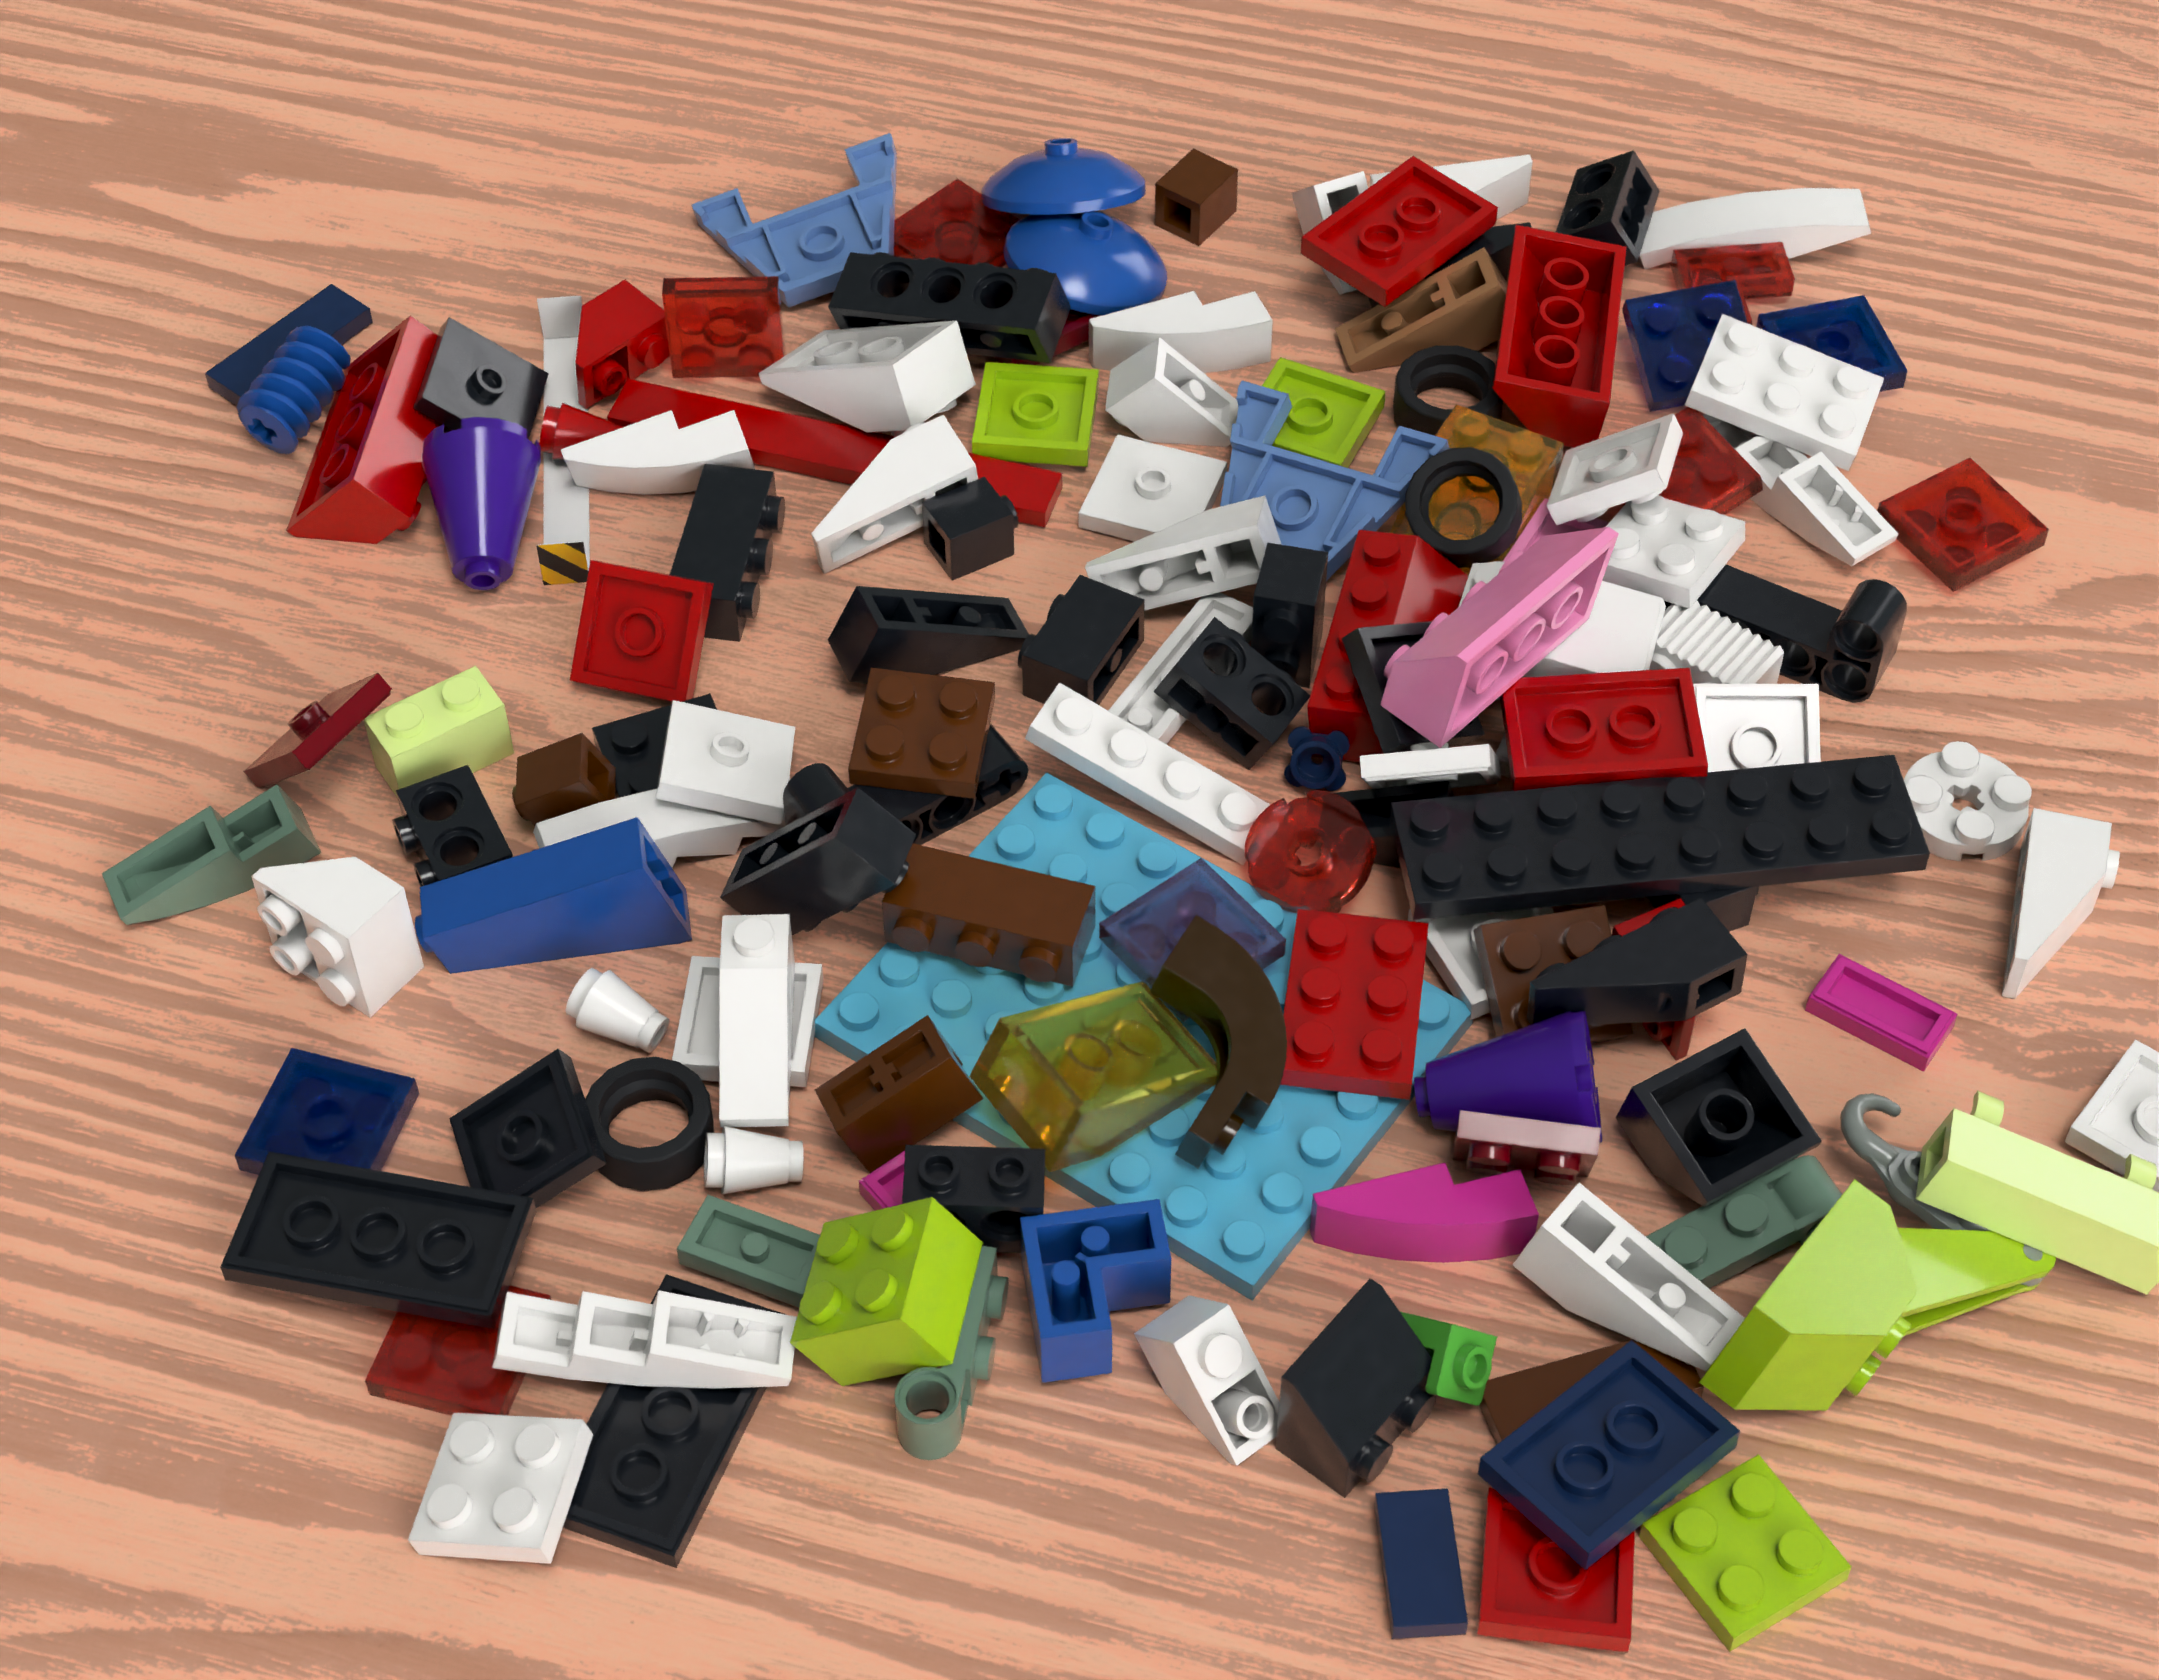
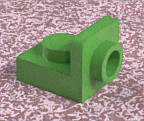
M1400 1311L1432 1357L1426 1383L1427 1393L1476 1406L1480 1405L1486 1382L1492 1369V1357L1497 1336Z

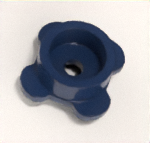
M1305 726L1293 729L1288 737V744L1292 748L1290 763L1284 770L1286 780L1295 787L1325 788L1328 791L1340 789L1346 781V773L1342 769L1343 755L1348 752L1350 747L1348 737L1338 730H1334L1329 734L1312 733ZM1313 754H1320L1323 757V761L1316 764L1311 760V756Z

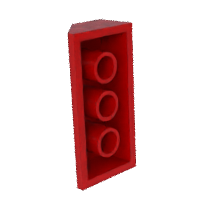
M1516 225L1513 233L1493 389L1537 441L1574 448L1598 440L1610 405L1627 247Z
M411 315L350 363V366L343 371L346 377L345 383L335 393L286 530L293 536L298 538L378 544L396 529L401 532L406 530L418 516L421 503L417 499L422 485L427 481L422 463L423 441L434 428L443 424L413 408L438 335Z
M1358 530L1307 705L1309 729L1312 733L1329 734L1334 730H1338L1348 737L1350 747L1348 752L1343 755V760L1360 762V756L1384 753L1374 732L1369 712L1358 682L1352 672L1351 663L1341 638L1357 628L1433 621L1443 612L1450 615L1459 607L1468 575L1419 536ZM1320 754L1312 755V757L1323 758Z

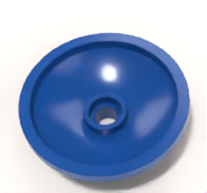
M1057 138L1045 141L1044 150L1015 158L993 174L981 188L982 203L985 206L1008 213L1033 215L1073 214L1111 209L1135 202L1146 193L1145 179L1133 167L1106 152L1078 148L1077 140L1072 138Z
M1092 211L1055 215L1031 214L1020 219L1010 228L1004 244V258L1009 268L1021 270L1039 268L1050 273H1056L1071 309L1094 315L1110 314L1158 301L1161 299L1166 287V266L1153 245L1144 236L1121 220L1103 212Z

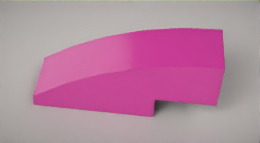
M1444 1162L1314 1193L1312 1197L1310 1234L1313 1242L1355 1254L1398 1261L1447 1263L1490 1260L1521 1254L1536 1234L1539 1213L1520 1169L1454 1185Z

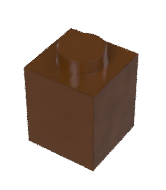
M1193 148L1155 183V225L1200 246L1237 211L1238 169Z
M583 733L517 757L516 785L512 790L515 808L524 820L530 821L535 826L538 822L599 802L615 799L616 768Z

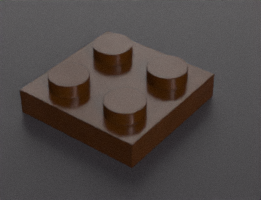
M871 668L848 768L849 783L975 799L995 701V682Z
M1605 905L1483 924L1473 930L1496 1037L1531 1025L1527 1020L1530 981L1536 979L1547 967L1556 963L1567 964L1591 952L1601 941L1612 936ZM1631 1023L1588 1025L1592 1044L1623 1039L1633 1034Z

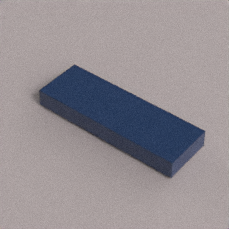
M330 284L205 373L208 386L237 406L239 398L250 389L252 381L262 373L265 364L273 359L275 351L285 343L287 335L296 327L311 326L320 329L335 338L342 345L373 323L370 308L335 285Z

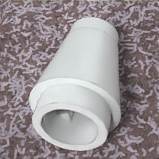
M591 968L586 971L575 985L566 1005V1014L576 1019L577 1028L635 1048H641L648 1053H651L658 1046L669 1025V1018L660 1014L655 1007L611 970L601 973Z
M723 1126L722 1133H706L704 1152L705 1188H721L723 1195L802 1181L804 1163L802 1141H789L787 1138Z

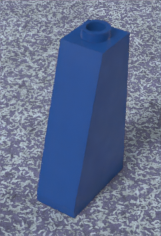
M638 817L420 887L421 915L415 918V929L422 948L427 953L434 952L450 974L680 944L692 940L686 888Z

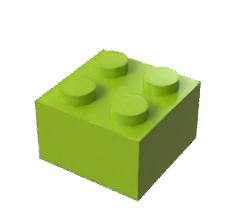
M933 1197L825 1222L817 1242L816 1252L800 1302L790 1343L841 1386L905 1374L923 1367L935 1368L953 1364L983 1242Z

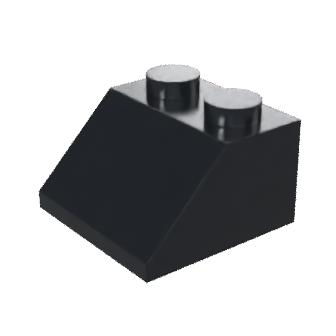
M1746 1028L1633 1086L1615 1117L1651 1173L1704 1207L1818 1147L1822 1142Z
M1370 1278L1281 1376L1276 1450L1344 1498L1362 1478L1367 1482H1371L1381 1473L1392 1455V1443L1405 1428L1410 1432H1415L1430 1415L1436 1402V1396L1426 1391L1432 1357L1384 1288Z

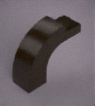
M1195 915L1163 964L1150 993L1178 1009L1197 1023L1208 1037L1215 1053L1217 1079L1214 1091L1175 1155L1199 1169L1211 1148L1222 1155L1225 1153L1243 1123L1254 1130L1260 1123L1272 1103L1283 1077L1287 1053V1036L1284 1016L1278 997L1260 965L1232 937L1198 915Z

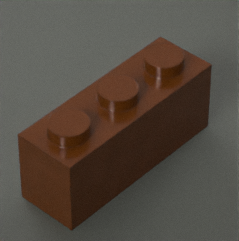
M912 844L906 858L909 868L905 877L896 888L885 893L882 900L885 942L897 944L912 952L926 951L959 959L975 967L989 966L1022 974L1037 982L1051 981L1073 987L1096 926L1095 886Z

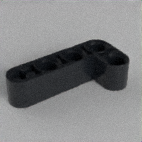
M1725 565L1697 599L1701 606L1707 605L1711 612L1718 611L1721 617L1728 616L1731 623L1738 622L1742 629L1749 628L1753 635L1759 634L1763 641L1770 640L1773 646L1780 645L1784 651L1780 675L1802 684H1819V691L1849 702H1863L1871 696L1896 653L1907 612V602L1903 594L1896 587L1885 581L1871 579L1859 583L1844 609L1840 610L1729 565ZM1664 601L1667 609L1672 603Z
M990 724L975 799L856 784L847 788L828 765L815 763L804 767L788 781L783 792L785 823L788 825L844 794L860 788L916 834L913 841L914 844L922 845L1013 796L1023 786L1029 769L1026 762L995 727Z

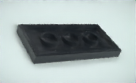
M269 1151L220 1268L224 1279L227 1281L494 1329L536 1214L534 1199L531 1197Z
M667 1274L658 1289L659 1291L780 1313ZM657 1290V1292H656V1294H655V1296H654V1298H653L651 1304L654 1303V1300H655V1298H656V1295H657V1293H658V1290ZM608 1383L587 1422L593 1437L563 1528L677 1568L767 1387L685 1388Z

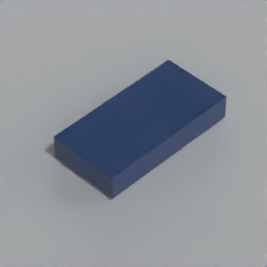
M1448 1488L1375 1493L1374 1510L1392 1639L1466 1634L1468 1618Z

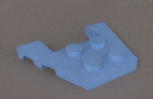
M891 133L845 149L849 166L858 184L856 187L757 223L751 222L738 188L692 204L698 225L788 308L831 293L836 289L850 252L863 254L883 252L890 255L894 253L897 152Z
M1241 381L1236 397L1239 405L1236 423L1232 424L1230 437L1232 446L1229 472H1225L1220 507L1266 496L1282 545L1328 552L1327 581L1351 557L1358 530L1377 531L1405 502V493L1413 474L1429 457L1449 449L1448 440L1398 426L1373 475L1272 446L1292 409L1289 394Z

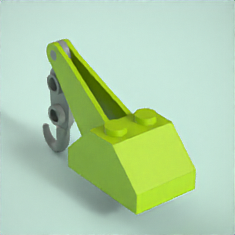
M1877 1094L1857 1095L1846 1102L1840 1115L1841 1131L1847 1144L1858 1156L1872 1165L1884 1181L1889 1195L1897 1204L1909 1209L1934 1229L1897 1228L1891 1206L1854 1179L1754 1305L1699 1383L1733 1409L1827 1411L1844 1388L1857 1396L1882 1363L1871 1354L1873 1351H1876L1886 1359L1903 1336L2004 1298L2034 1290L2054 1267L2056 1257L1916 1200L1922 1152L1907 1151L1887 1143L1872 1132L1863 1120L1864 1114L1872 1110L1881 1111L1896 1117L1901 1113L1900 1106L1887 1097Z

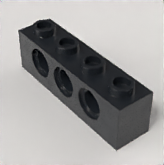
M850 252L828 308L840 329L957 320L967 354L1051 363L1071 306L1057 274L1039 268L1021 270L996 267L988 263L971 265L945 262L932 257L922 260L895 257L883 252L874 254Z

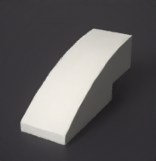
M1195 291L1089 319V362L1093 368L1110 371L1160 337L1203 373L1235 370L1271 362L1273 320L1255 291L1202 305Z
M671 410L561 449L565 463L576 486L614 493L651 495L696 491L704 464L755 469L734 410L681 429L678 428Z

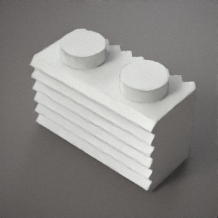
M1698 601L1690 609L1671 604L1664 612L1649 670L1690 668L1693 684H1777L1784 651L1780 645L1773 646L1770 640L1763 641L1759 634L1753 635L1749 628L1742 629L1738 622L1731 623L1728 616L1721 617L1718 611L1711 612L1707 605L1701 606Z

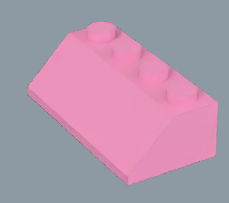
M1610 527L1547 535L1543 536L1524 553L1520 550L1512 553L1502 565L1497 576L1487 584L1483 581L1476 583L1467 593L1460 607L1450 615L1445 612L1439 614L1431 622L1423 638L1412 647L1408 645L1401 646L1392 655L1384 669V676L1388 680L1380 705L1441 748L1589 619L1619 533Z

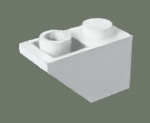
M1188 1295L1134 1333L1165 1394L1230 1464L1237 1466L1277 1437L1279 1400L1229 1304Z

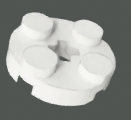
M1956 741L1945 745L1942 752L1932 753L1921 758L1906 773L1904 782L1930 853L1955 861H1961L1963 854H1983L1982 861L1996 859L2006 854L2020 840L2028 819L2032 789L2024 778L2017 776L2014 771L1999 760L1979 753L1973 745L1967 742ZM1954 799H1963L1973 803L1978 810L1967 806L1960 811L1952 805Z

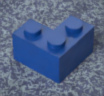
M1160 1199L1020 1217L1021 1261L1042 1383L1112 1373V1325L1109 1311L1170 1303L1171 1254Z

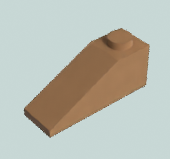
M1483 247L1417 283L1388 306L1384 307L1379 304L1335 328L1351 371L1357 373L1402 365L1403 361L1417 351L1436 345H1458L1478 351L1497 341L1500 336L1507 282L1486 249Z

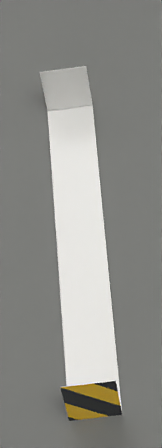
M581 296L537 298L544 339V371L549 373L544 387V414L547 405L561 408L562 403L588 412V408L585 409L578 401L575 364L582 309ZM544 452V544L536 545L543 585L587 582L590 565L589 488L576 486L565 460H552V454Z

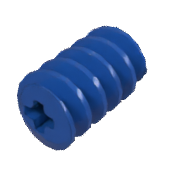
M311 326L296 327L287 335L285 343L275 351L273 359L265 364L262 373L252 381L250 389L239 398L237 411L245 429L259 443L270 450L280 454L294 452L298 447V438H302L309 433V422L313 423L320 418L322 407L327 406L333 400V391L343 387L346 378L343 370L350 366V355L335 338L324 331Z

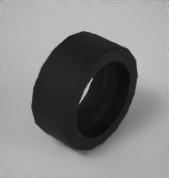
M1436 345L1417 351L1403 361L1396 375L1393 401L1395 423L1397 426L1447 439L1449 448L1480 446L1494 435L1502 416L1503 400L1493 389L1495 363L1476 350L1458 345ZM1436 387H1453L1469 392L1478 398L1480 402L1463 409H1442L1427 404L1418 398L1417 395L1422 391Z
M1473 447L1449 448L1429 457L1413 474L1405 493V515L1415 536H1419L1458 568H1471L1473 563H1487L1499 558L1514 542L1522 523V501L1509 468L1493 454ZM1475 476L1484 479L1494 488L1499 499V513L1494 524L1485 533L1470 540H1452L1443 537L1433 527L1429 519V502L1433 493L1443 483L1456 477Z
M660 1057L630 1059L608 1069L591 1085L585 1100L607 1163L599 1168L598 1171L618 1186L639 1191L666 1189L690 1178L704 1164L706 1133H714L713 1114L709 1092L699 1075L680 1062ZM662 1100L675 1103L688 1113L689 1123L687 1127L674 1139L659 1146L637 1148L624 1145L613 1139L609 1133L611 1121L623 1109L641 1101Z

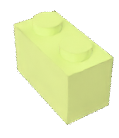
M476 666L370 714L364 719L375 766L396 797V790L465 765H469L472 773L514 754L505 705Z

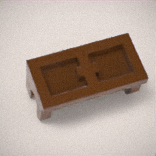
M928 1015L815 1089L836 1133L869 1173L904 1152L905 1145H915L983 1100L978 1088L962 1068L963 1063Z

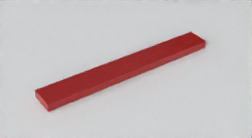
M629 378L607 415V420L616 423V425L628 426L672 410L678 428L681 429L734 410L753 463L853 485L887 443L895 438L890 435L865 432L858 428ZM969 453L976 464L978 479L985 477L999 496L1006 495L1010 499L1016 510L1018 522L1046 527L1063 488V473Z

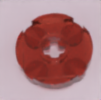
M1322 790L1305 791L1304 793L1307 797L1296 798L1289 803L1284 798L1272 803L1255 820L1245 841V858L1248 861L1249 878L1254 888L1264 899L1276 902L1283 910L1297 913L1298 909L1339 913L1342 906L1350 902L1364 887L1372 871L1374 858L1377 854V845L1360 813L1345 798ZM1316 842L1322 843L1320 847L1321 857L1313 864L1301 866V860L1296 855L1297 850L1301 846L1311 849Z

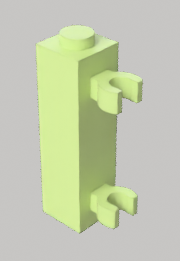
M1977 1091L1974 1095L1971 1114L1953 1108L1922 1148L1916 1200L2146 1295L2159 1282V1193L2153 1190L2157 1177L2156 1164L2129 1154L2126 1158L2125 1173L2122 1178L1999 1127L2004 1113V1102L1980 1091Z

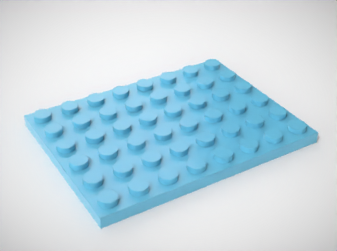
M1046 772L971 852L969 857L1095 886L1096 926L1073 987L1051 981L1037 982L1027 978L1025 975L989 966L975 967L959 959L926 951L912 952L897 944L887 942L815 1019V1037L857 1062L928 1015L963 1063L962 1068L969 1075L983 1097V1100L952 1119L953 1121L996 1147L1045 1149V1176L1096 1207L1160 1199L1170 1252L1253 1301L1310 1229L1313 1194L1343 1187L1415 1097L1414 1078L1426 1076V1062L1448 1055L1473 1024V1019L1470 1020L1471 1012L1463 1001L1423 980L1410 1100L1279 1085L1272 1103L1255 1130L1243 1123L1223 1155L1211 1148L1199 1169L1175 1155L1214 1091L1217 1079L1216 1057L1208 1037L1199 1025L1178 1009L1150 993V990L1168 956L1195 915H1198L1232 937L1255 959L1274 988L1284 1014L1297 910Z

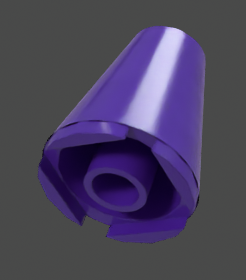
M499 418L461 419V429L444 433L443 424L434 428L423 441L422 463L453 575L472 589L490 590L509 579L513 573L541 464V446L537 439L534 444L528 440L527 429L519 424Z
M1568 1011L1426 1062V1076L1414 1078L1415 1099L1419 1117L1431 1116L1434 1129L1456 1132L1460 1110L1601 1128L1599 1141L1601 1143L1602 1124L1598 1087L1595 1086L1593 1065L1595 1064L1586 1012Z

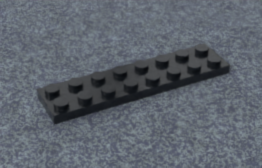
M1895 755L1708 772L1705 777L1643 778L1391 802L1389 815L1413 920L1919 871L1926 869L1930 856Z

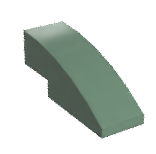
M276 784L224 818L211 806L205 808L103 872L102 876L120 919L126 925L206 907L255 888L251 876L260 868L305 863L319 855L321 850L302 809Z

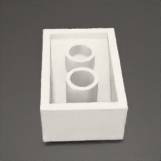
M957 320L824 330L758 373L761 383L771 389L865 432L891 431L893 437L903 434L912 425L925 423L924 421L934 414L952 409L957 405L956 398L976 385Z
M1504 562L1473 563L1459 607L1470 589L1480 581L1486 584L1498 575ZM1602 581L1589 619L1521 678L1649 670L1666 609L1664 599Z

